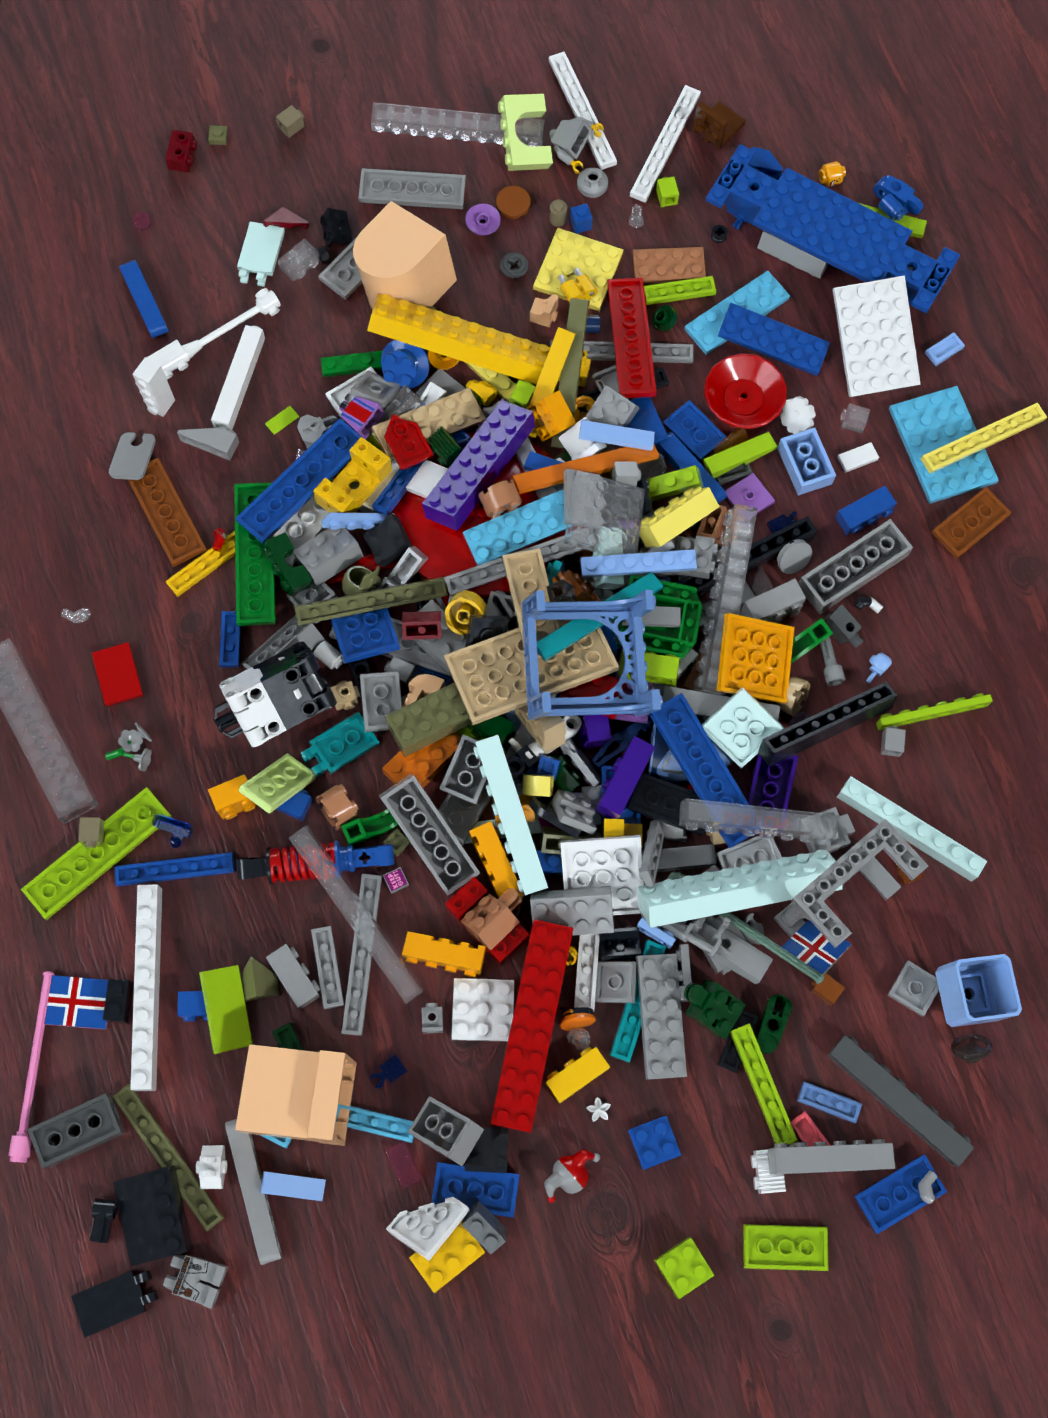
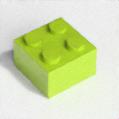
M691 1237L686 1238L654 1260L678 1299L715 1276Z

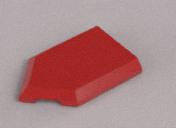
M392 414L384 439L400 469L405 470L432 458L434 454L418 423L399 418L400 416Z

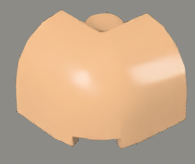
M429 674L418 675L413 678L408 684L409 694L402 708L444 688L445 680Z

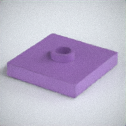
M754 473L725 491L727 494L726 499L736 512L745 515L744 522L775 502Z

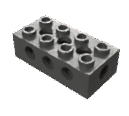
M107 1093L27 1129L42 1169L54 1167L126 1133L113 1097ZM99 1117L100 1124L95 1128L93 1124L94 1119ZM79 1126L80 1133L78 1136H75L74 1129ZM57 1135L61 1138L58 1145L55 1144V1137Z

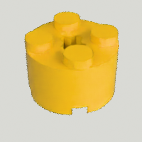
M463 590L454 595L445 609L446 624L456 634H467L470 615L486 616L487 605L476 593Z

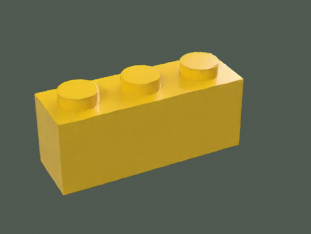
M588 1047L580 1053L581 1058L576 1061L574 1058L563 1065L565 1067L564 1070L559 1073L555 1070L547 1076L548 1081L545 1084L559 1104L610 1068L597 1047L594 1049Z

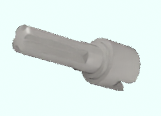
M829 636L820 643L826 665L823 672L827 686H838L843 684V681L846 679L842 666L837 664Z

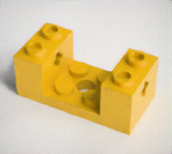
M362 437L349 450L351 461L332 482L324 478L313 490L316 503L329 513H356L392 472L390 457ZM352 482L359 483V487L356 489H351L349 485Z

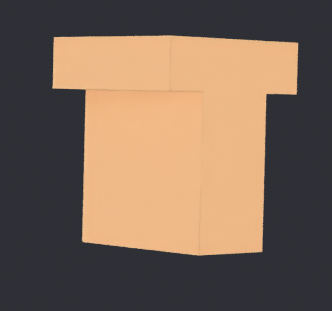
M249 1044L235 1130L247 1134L345 1146L350 1110L340 1108L338 1119L337 1110L338 1104L351 1106L357 1062L346 1053L323 1050L313 1052Z

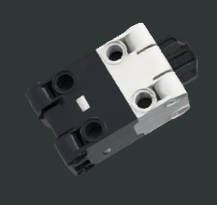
M304 641L298 642L271 658L220 683L219 686L226 701L214 706L213 720L220 733L233 738L244 732L251 747H257L337 704V700L328 682L322 676H319L317 660L310 647ZM228 707L231 708V711L217 718V713ZM236 723L240 725L229 732L224 731V729Z

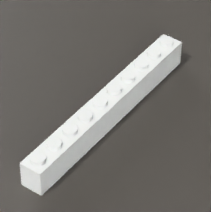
M159 885L137 886L130 1089L133 1091H156L162 888Z

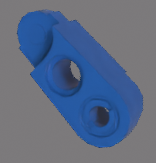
M891 175L884 176L873 187L874 194L880 200L891 193L906 208L904 211L905 215L908 212L918 215L924 208L921 200L913 195L915 190L902 180L896 179Z

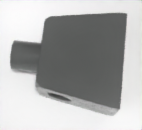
M843 605L830 612L824 619L833 632L831 637L842 645L849 641L857 648L864 641L857 634L861 629V625Z

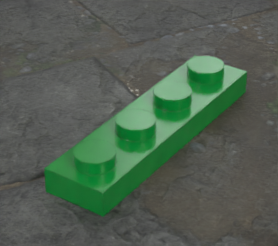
M383 350L321 358L323 377L361 373L371 366L374 371L382 370L381 355Z

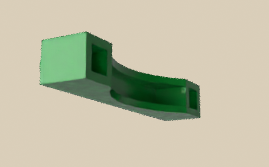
M822 618L793 638L791 664L833 634Z

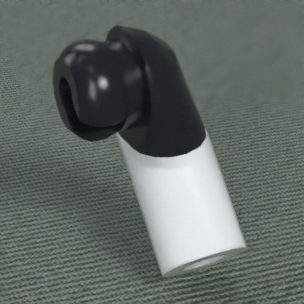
M866 596L858 597L854 604L859 610L863 609L864 606H869L877 614L883 608L874 598Z

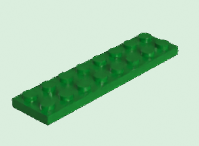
M272 482L234 484L235 518L267 489ZM235 519L237 626L276 624L275 577L271 567L272 564L263 554L262 549L264 545L236 522Z

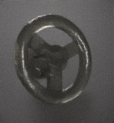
M978 1034L960 1036L951 1044L952 1053L969 1063L979 1062L982 1058L988 1056L993 1048L988 1038ZM969 1041L965 1046L957 1048L960 1043ZM976 1041L985 1043L986 1049L979 1047Z

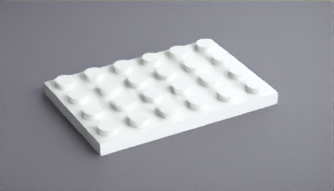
M905 276L833 288L849 397L920 385Z

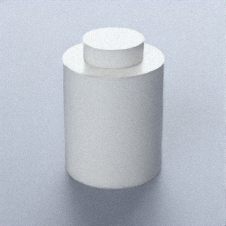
M327 641L321 642L314 651V656L331 670L339 668L343 663L341 653Z

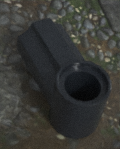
M100 1198L94 1200L92 1207L93 1222L89 1241L108 1243L112 1220L115 1219L117 1214L118 1201Z

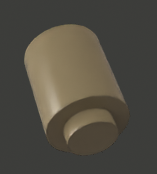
M554 200L550 204L549 221L553 226L560 227L567 220V204L563 200Z

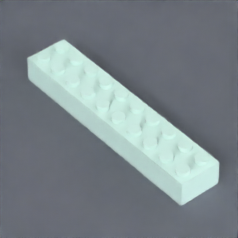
M817 850L813 853H801L797 856L781 857L777 860L761 861L751 865L745 864L736 868H724L720 871L704 872L700 875L684 876L674 880L667 879L663 882L655 883L651 887H646V885L638 886V907L649 927L652 928L792 900L836 861L827 850ZM842 885L835 891L842 890Z

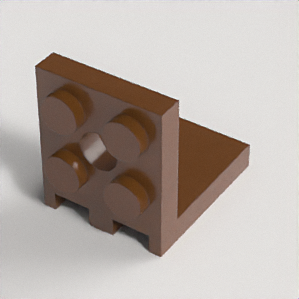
M701 101L696 108L693 132L703 135V140L707 143L710 141L714 143L719 151L745 125L746 120L720 101L713 108H710Z

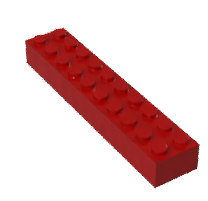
M536 919L533 920L491 1124L529 1133L532 1131L573 927Z

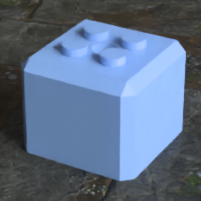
M1005 954L956 960L938 967L935 972L945 1020L951 1027L1000 1021L1018 1016L1022 1010L1011 960ZM965 989L969 990L971 993V998L969 1000L965 998Z

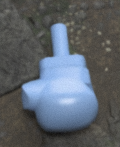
M882 652L872 655L869 662L872 665L870 670L873 672L866 681L871 683L876 674L881 676L891 666V658Z

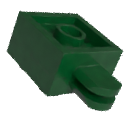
M705 980L702 986L697 983H690L684 990V997L691 1003L685 1015L710 1034L726 1040L746 1004L720 984Z

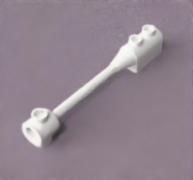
M264 288L255 295L257 298L255 307L200 340H195L182 346L178 340H175L147 358L161 365L168 380L173 376V370L177 368L179 371L185 370L189 366L187 362L203 348L202 346L259 312L264 315L268 313L271 316L276 315L280 311L278 307L281 304L272 290L269 291L267 288Z

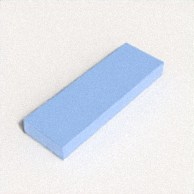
M263 1171L260 1193L323 1201L326 1180Z

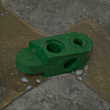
M780 994L773 995L765 1004L756 1039L762 1054H770L776 1050L792 1010L790 1000ZM776 1003L780 1004L781 1010L778 1011L775 1009L774 1006ZM769 1020L776 1022V1031L768 1028Z

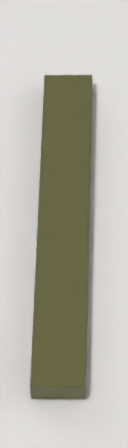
M570 298L566 330L576 333V336L560 375L558 391L560 390L574 417L590 301ZM571 427L553 436L551 447L565 448L560 442L559 437Z
M443 576L294 606L299 626L448 596Z
M131 1084L126 1085L112 1096L160 1166L164 1168L175 1165L181 1196L208 1232L225 1217L206 1190L200 1188L199 1180L137 1092L130 1090Z

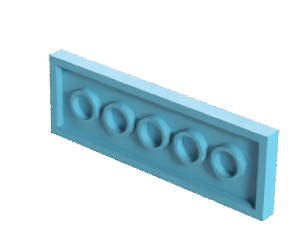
M766 271L687 324L684 330L707 355L728 341L718 337V333L730 303L765 316L789 300L790 295L773 275Z
M564 489L468 529L463 532V535L478 566L501 558L502 555L516 552L574 526L564 524Z

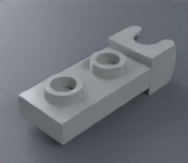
M680 944L678 950L675 951L677 962H680V970H678L679 982L682 985L679 987L681 1002H689L684 997L686 986L692 983L688 944Z

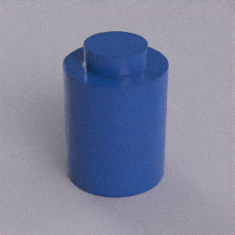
M891 193L887 194L878 204V207L892 221H899L905 215L904 211L906 208Z

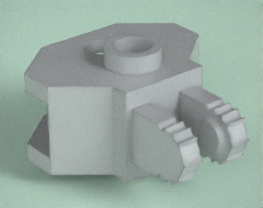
M307 414L300 417L297 428L307 449L338 420L336 416L332 415L321 419V417L316 418Z

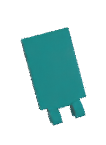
M357 712L309 741L311 747L301 752V757L306 763L315 756L319 764L312 767L311 770L317 777L321 776L326 770L331 775L378 746L379 741L373 732H365L364 719Z

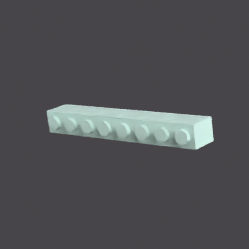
M496 735L475 742L477 747L473 749L476 758H481L483 764L479 768L482 777H487L489 785H486L489 797L493 796L495 804H492L495 816L499 815L501 823H498L501 835L505 834L508 841L504 845L507 854H512L514 861L510 863L513 872H518L520 878L517 881L519 891H524V894L528 895L548 888L499 736Z
M852 776L846 781L837 795L838 799L878 824L886 819L907 842L971 882L978 878L987 863L982 857Z

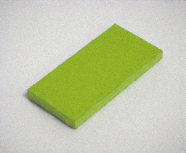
M235 965L199 972L213 1053L217 1054L248 1047L249 1044L253 1045L239 966Z
M743 1224V1268L828 1271V1227Z

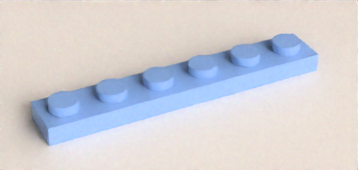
M695 550L581 557L580 559L582 578L697 569Z

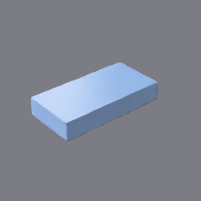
M953 332L927 349L925 354L937 366L962 350L965 345Z

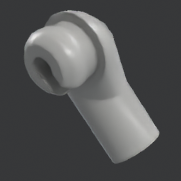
M931 1170L927 1172L918 1184L920 1197L928 1204L933 1203L935 1200L931 1185L938 1178Z

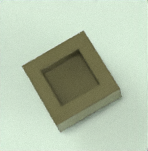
M210 125L209 144L227 145V126Z
M396 829L383 841V844H393L394 855L398 857L411 842Z

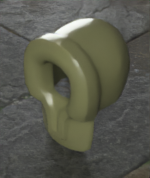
M352 566L349 568L342 579L344 594L348 596L376 590L382 584V580L378 576L380 567L377 566L374 572L363 566Z

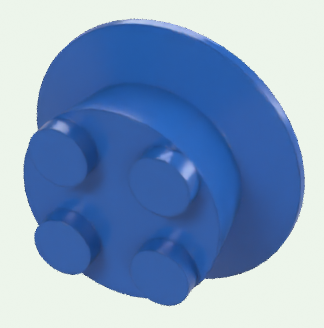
M393 340L383 349L381 366L385 381L395 382L402 388H413L420 385L426 379L429 372V360L423 348Z

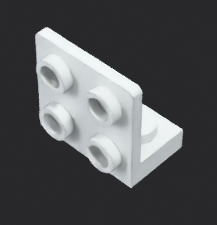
M584 417L583 419H581V420L589 421V419H588L587 417ZM581 420L559 437L560 442L572 460L599 454L607 447L605 443L579 439Z

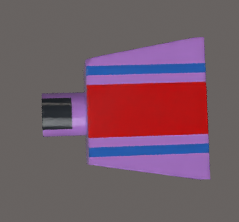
M358 396L354 397L350 403L343 401L339 406V409L342 411L341 418L365 440L371 434L372 426L377 425L386 414L378 403Z

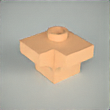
M552 294L548 299L536 297L530 310L529 321L550 328L552 321L555 322L558 311L556 310L559 296Z

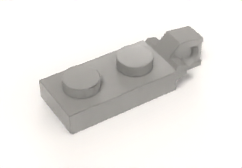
M571 738L566 740L565 744L560 746L563 753L572 758V764L576 769L581 770L584 774V780L589 785L594 787L601 782L599 772L583 751L577 748Z

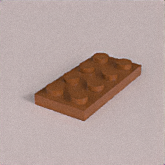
M985 487L938 525L931 533L958 559L1011 515V511Z

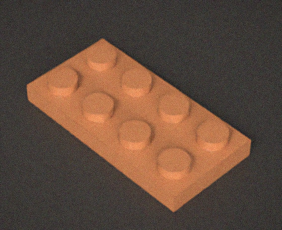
M703 247L633 250L634 277L643 278V284H659L706 277Z

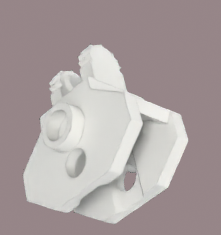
M202 1146L200 1161L196 1162V1174H199L200 1188L223 1189L225 1173H227L225 1146Z

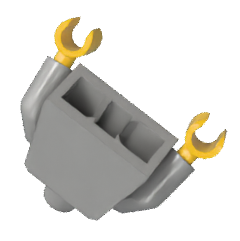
M579 116L561 121L558 128L552 129L549 134L558 158L568 166L572 165L576 174H580L575 169L577 166H581L583 169L584 167L582 162L574 161L573 159L578 158L592 130L596 137L602 136L601 132L597 130L604 131L601 123L593 125V122Z

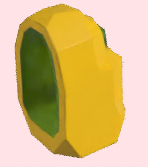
M469 380L466 384V389L470 387L476 401L486 407L495 400L498 394V390L487 381Z

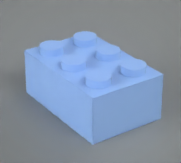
M815 428L781 438L777 449L798 496L832 485L836 474Z

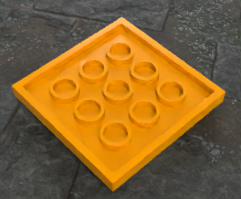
M726 613L724 615L716 691L736 694L743 687L756 699L787 703L794 627Z

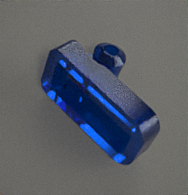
M155 814L152 819L154 827L173 833V836L170 838V844L173 848L180 847L184 836L190 838L193 832L190 824L161 814Z

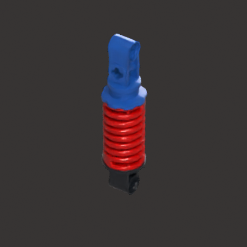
M338 841L330 842L329 846L321 843L320 850H318L317 844L312 845V850L309 844L305 845V851H303L302 845H298L297 852L294 846H290L289 852L287 847H283L282 851L278 847H267L266 857L236 859L238 879L267 876L270 885L277 883L278 878L281 883L286 882V880L289 882L294 880L301 881L302 878L303 880H309V878L315 880L317 877L319 879L324 877L341 878L342 871L349 870L350 872H355L357 867L395 864L393 844L353 848L352 844L347 847H340ZM363 852H366L368 856L370 855L367 862L360 858Z

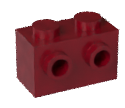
M172 130L165 158L168 170L189 172L190 166H193V153L197 150V140H195L193 132Z
M441 611L402 612L403 640L442 638Z

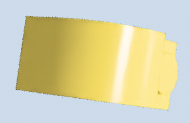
M536 773L523 774L522 794L553 796L554 776L538 775Z

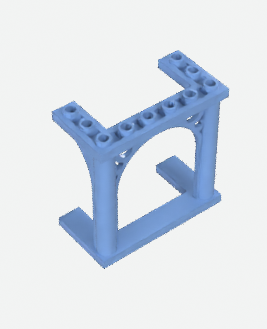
M644 590L630 599L583 602H545L544 591H535L521 602L528 720H536L543 716L634 714V717H642L661 709L663 698L660 690L652 689L648 691V681L645 678L647 662L644 661L646 644L643 641L645 625L642 622V616L653 611L656 606V597L653 595V590ZM614 617H617L613 624L609 622V618L614 619ZM535 620H594L604 624L616 634L623 647L625 663L621 678L610 691L596 697L551 698L550 692L539 693ZM621 620L628 621V628L624 632L618 630V624ZM629 634V642L625 641V635ZM628 672L631 673V676H630V677H631L632 680H629V679L627 678ZM623 683H627L632 687V695H627L623 692ZM614 692H618L619 696L614 698Z

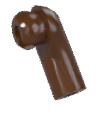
M531 896L522 897V902L512 911L518 921H520L522 912L531 908Z

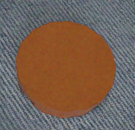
M519 186L505 187L497 195L496 207L503 217L518 219L520 216H525L530 209L531 199L529 193Z

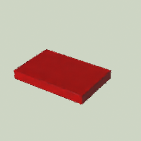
M129 642L91 653L106 707L144 696Z

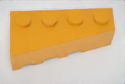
M490 821L470 830L469 836L497 897L499 898L509 888H514L521 898L524 897L523 892L519 891L516 873L513 872L511 863L507 858L509 854H507L505 845H501L499 840L501 836L497 827H493Z
M407 932L402 952L406 962L417 964L420 961L430 968L442 966L445 967V971L456 973L457 970L464 971V975L469 977H476V974L481 975L486 946L479 945L478 949H475L470 943L461 942L456 945L450 939L439 938V940H434L435 937Z

